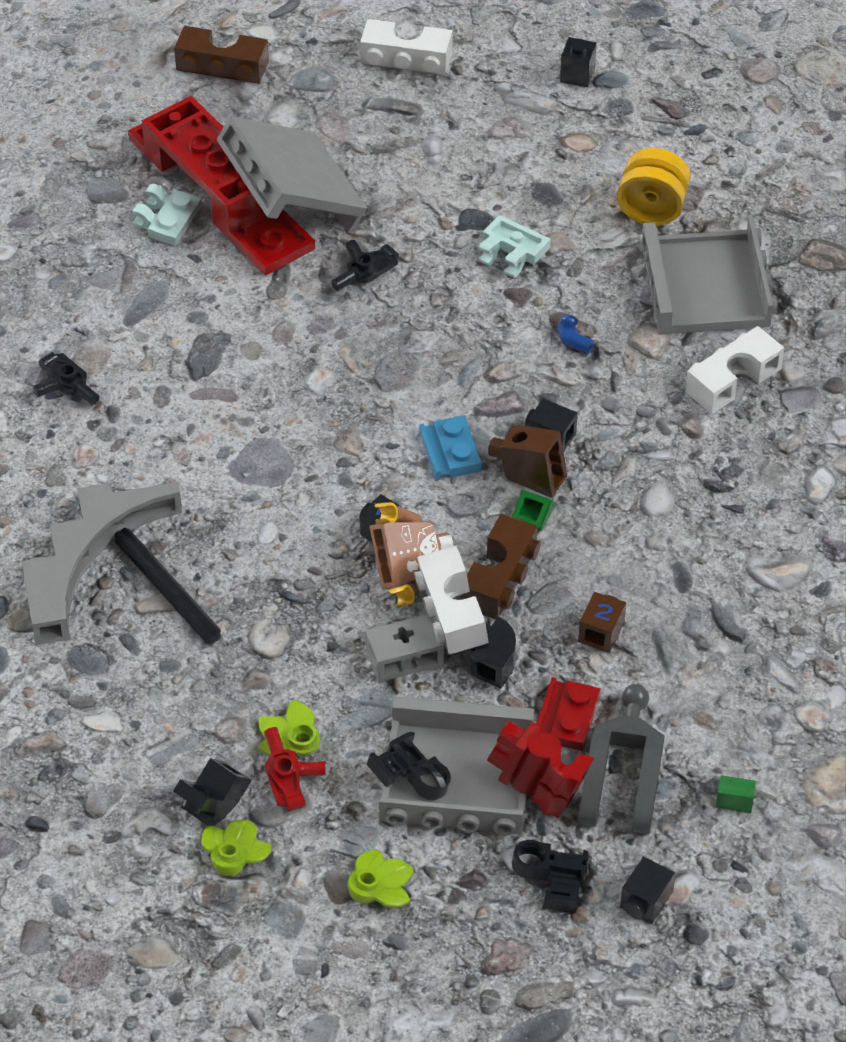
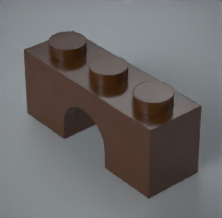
M184 26L174 47L175 64L178 71L260 84L269 62L268 39L239 35L234 45L219 48L213 45L212 30Z
M500 514L487 537V559L500 564L485 566L474 562L467 574L470 592L461 594L460 600L476 596L482 615L496 619L498 616L500 617L504 608L509 609L514 599L516 585H521L526 578L527 564L530 559L535 560L539 553L541 541L537 540L538 526Z

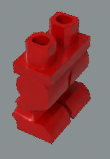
M509 720L496 740L498 743L491 751L487 761L502 770L498 781L506 786L510 782L516 791L523 794H531V802L537 803L545 815H552L559 819L578 791L595 758L588 755H577L573 763L566 765L561 761V741L549 733L539 732L541 727L533 722L524 730Z

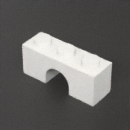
M367 19L360 41L361 64L446 75L452 55L453 30L424 26L423 32L418 38L404 40L396 36L395 22Z
M757 326L751 331L739 335L735 341L726 347L717 349L713 355L701 363L698 362L692 365L687 371L685 392L710 414H713L735 400L738 379L735 376L736 374L749 376L759 384L781 370L784 347Z
M457 545L417 557L420 571L414 572L419 591L426 590L427 597H423L428 616H435L437 622L432 624L437 642L445 643L449 655L489 643L485 620L476 596L463 600L453 599L458 595L470 592L466 569Z

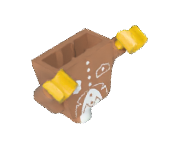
M392 502L377 503L375 508L380 509L381 517L376 519L375 525H370L369 527L382 589L392 588L389 590L390 594L395 593L398 597V603L395 605V608H400L413 604L415 597L420 593L414 572L420 571L417 557L453 547V540L447 532L435 534L433 523L423 522L419 514L396 506Z

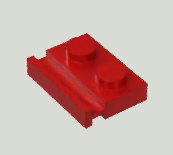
M552 677L537 721V725L541 727L539 732L555 736L561 741L562 747L583 751L599 702L601 688L568 680L566 683L557 681V678Z

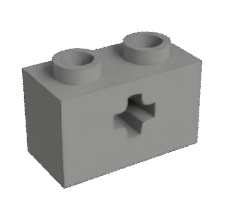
M428 614L412 616L403 621L388 625H378L373 629L365 630L366 652L378 683L444 665V643L437 642L432 624L435 623L433 616L429 617Z

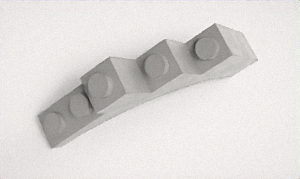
M178 482L139 489H128L112 493L110 483L77 488L82 519L50 524L55 555L21 561L36 645L70 639L69 614L73 595L82 576L95 558L115 541L114 535L117 531H121L124 527L132 531L154 520L182 513Z

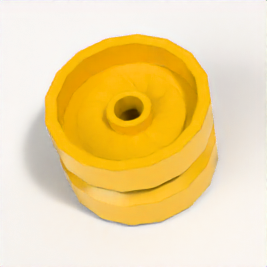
M653 147L641 149L633 153L626 162L623 178L617 191V202L620 209L630 219L641 224L655 222L656 226L671 223L682 212L685 195L690 185V170L678 155L666 149Z

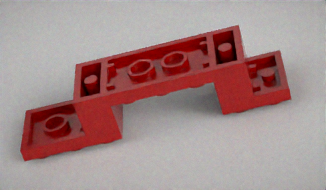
M192 95L143 119L142 124L128 130L129 140L161 172L178 164L211 197L213 224L265 276L315 250V240L285 210L281 211L277 219L269 218L265 215L216 140L224 126Z

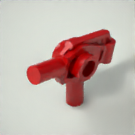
M268 728L264 731L271 754L264 768L277 806L287 808L288 811L306 807L305 799L300 789L299 776H325V761L298 762L295 751L284 749L278 728Z

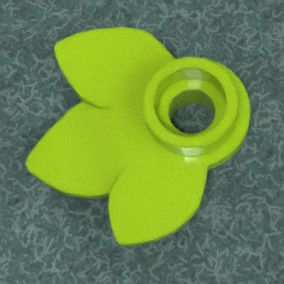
M297 700L290 702L286 717L260 716L258 718L260 732L265 738L259 744L258 749L267 756H270L271 752L264 731L271 727L278 728L284 749L295 751L297 756L311 755L320 746V734L314 727V713L305 704Z
M246 819L231 822L225 830L208 826L202 833V848L211 854L210 860L216 872L224 876H233L240 873L245 864L259 863L265 860L272 850L271 844L256 840L257 828L253 822Z
M377 849L366 851L357 858L355 863L356 871L350 874L347 882L349 894L355 901L369 904L376 900L385 907L390 908L401 907L410 903L409 895L402 887L413 876L414 869L411 865L399 859L385 860L382 852Z

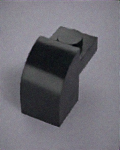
M498 616L492 625L486 624L489 643L470 648V650L474 651L471 654V676L502 689L515 667L516 636L510 624Z
M210 758L196 782L180 779L173 792L183 798L181 808L207 826H213L221 822L238 804L252 780L226 762Z

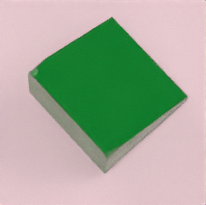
M522 489L512 518L538 526V531L542 532L556 503L549 498Z
M721 775L716 807L751 813L756 781Z

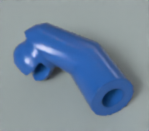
M564 314L561 317V322L557 324V331L561 342L567 347L589 354L593 348L594 340L578 333L576 328L578 320L575 316Z

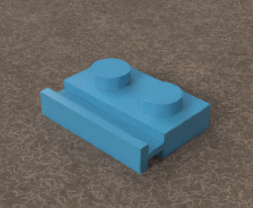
M465 415L433 421V425L425 426L424 423L419 424V434L436 481L441 480V476L449 475L452 478L482 471V462Z

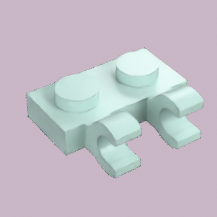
M150 184L145 191V194L150 196L146 205L137 204L132 211V214L137 216L133 221V226L139 229H147L149 238L176 247L200 210L201 198L173 189L169 195L161 186ZM150 208L160 209V211L156 215Z
M498 215L483 231V242L479 245V250L483 251V254L478 258V261L487 266L491 265L501 249L509 253L504 261L509 264L504 270V274L516 278L520 274L525 262L534 265L550 249L551 239Z

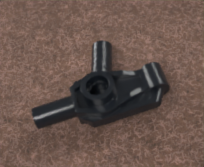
M350 240L345 245L352 257V261L347 263L348 271L333 279L331 284L336 291H339L354 281L358 284L369 283L398 264L399 253L389 244L383 245L378 251L363 252L356 240Z
M50 352L38 361L40 367L44 371L49 372L52 379L33 386V391L37 398L59 389L66 395L74 396L77 393L90 405H95L99 401L100 396L86 385L87 373L64 353L55 354Z

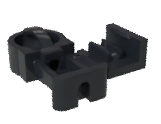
M407 732L392 740L387 752L379 756L374 752L369 755L367 766L385 787L393 784L394 778L400 775L404 778L408 774L407 781L422 798L437 800L442 798L447 792L451 780L448 768L435 756L427 759L413 743L414 732ZM432 774L438 783V787L425 784L420 776Z
M536 840L519 842L514 849L511 862L514 872L525 879H538L551 883L550 889L545 891L543 908L570 913L576 912L579 886L584 884L587 873L588 851L584 849L582 855L569 854L551 850V844ZM532 854L539 857L542 863L529 865L521 861L519 856Z

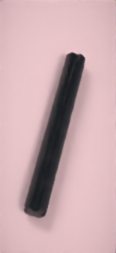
M126 527L121 529V531H117L114 535L116 538L115 543L202 640L209 645L219 641L221 629L137 536Z

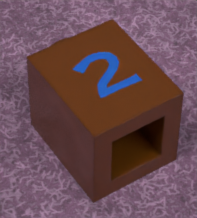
M594 592L579 622L578 642L610 653L625 623L626 602L611 595Z

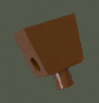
M516 425L513 426L505 439L494 437L490 441L488 454L489 456L502 459L505 477L510 481L548 497H553L567 477L559 431Z

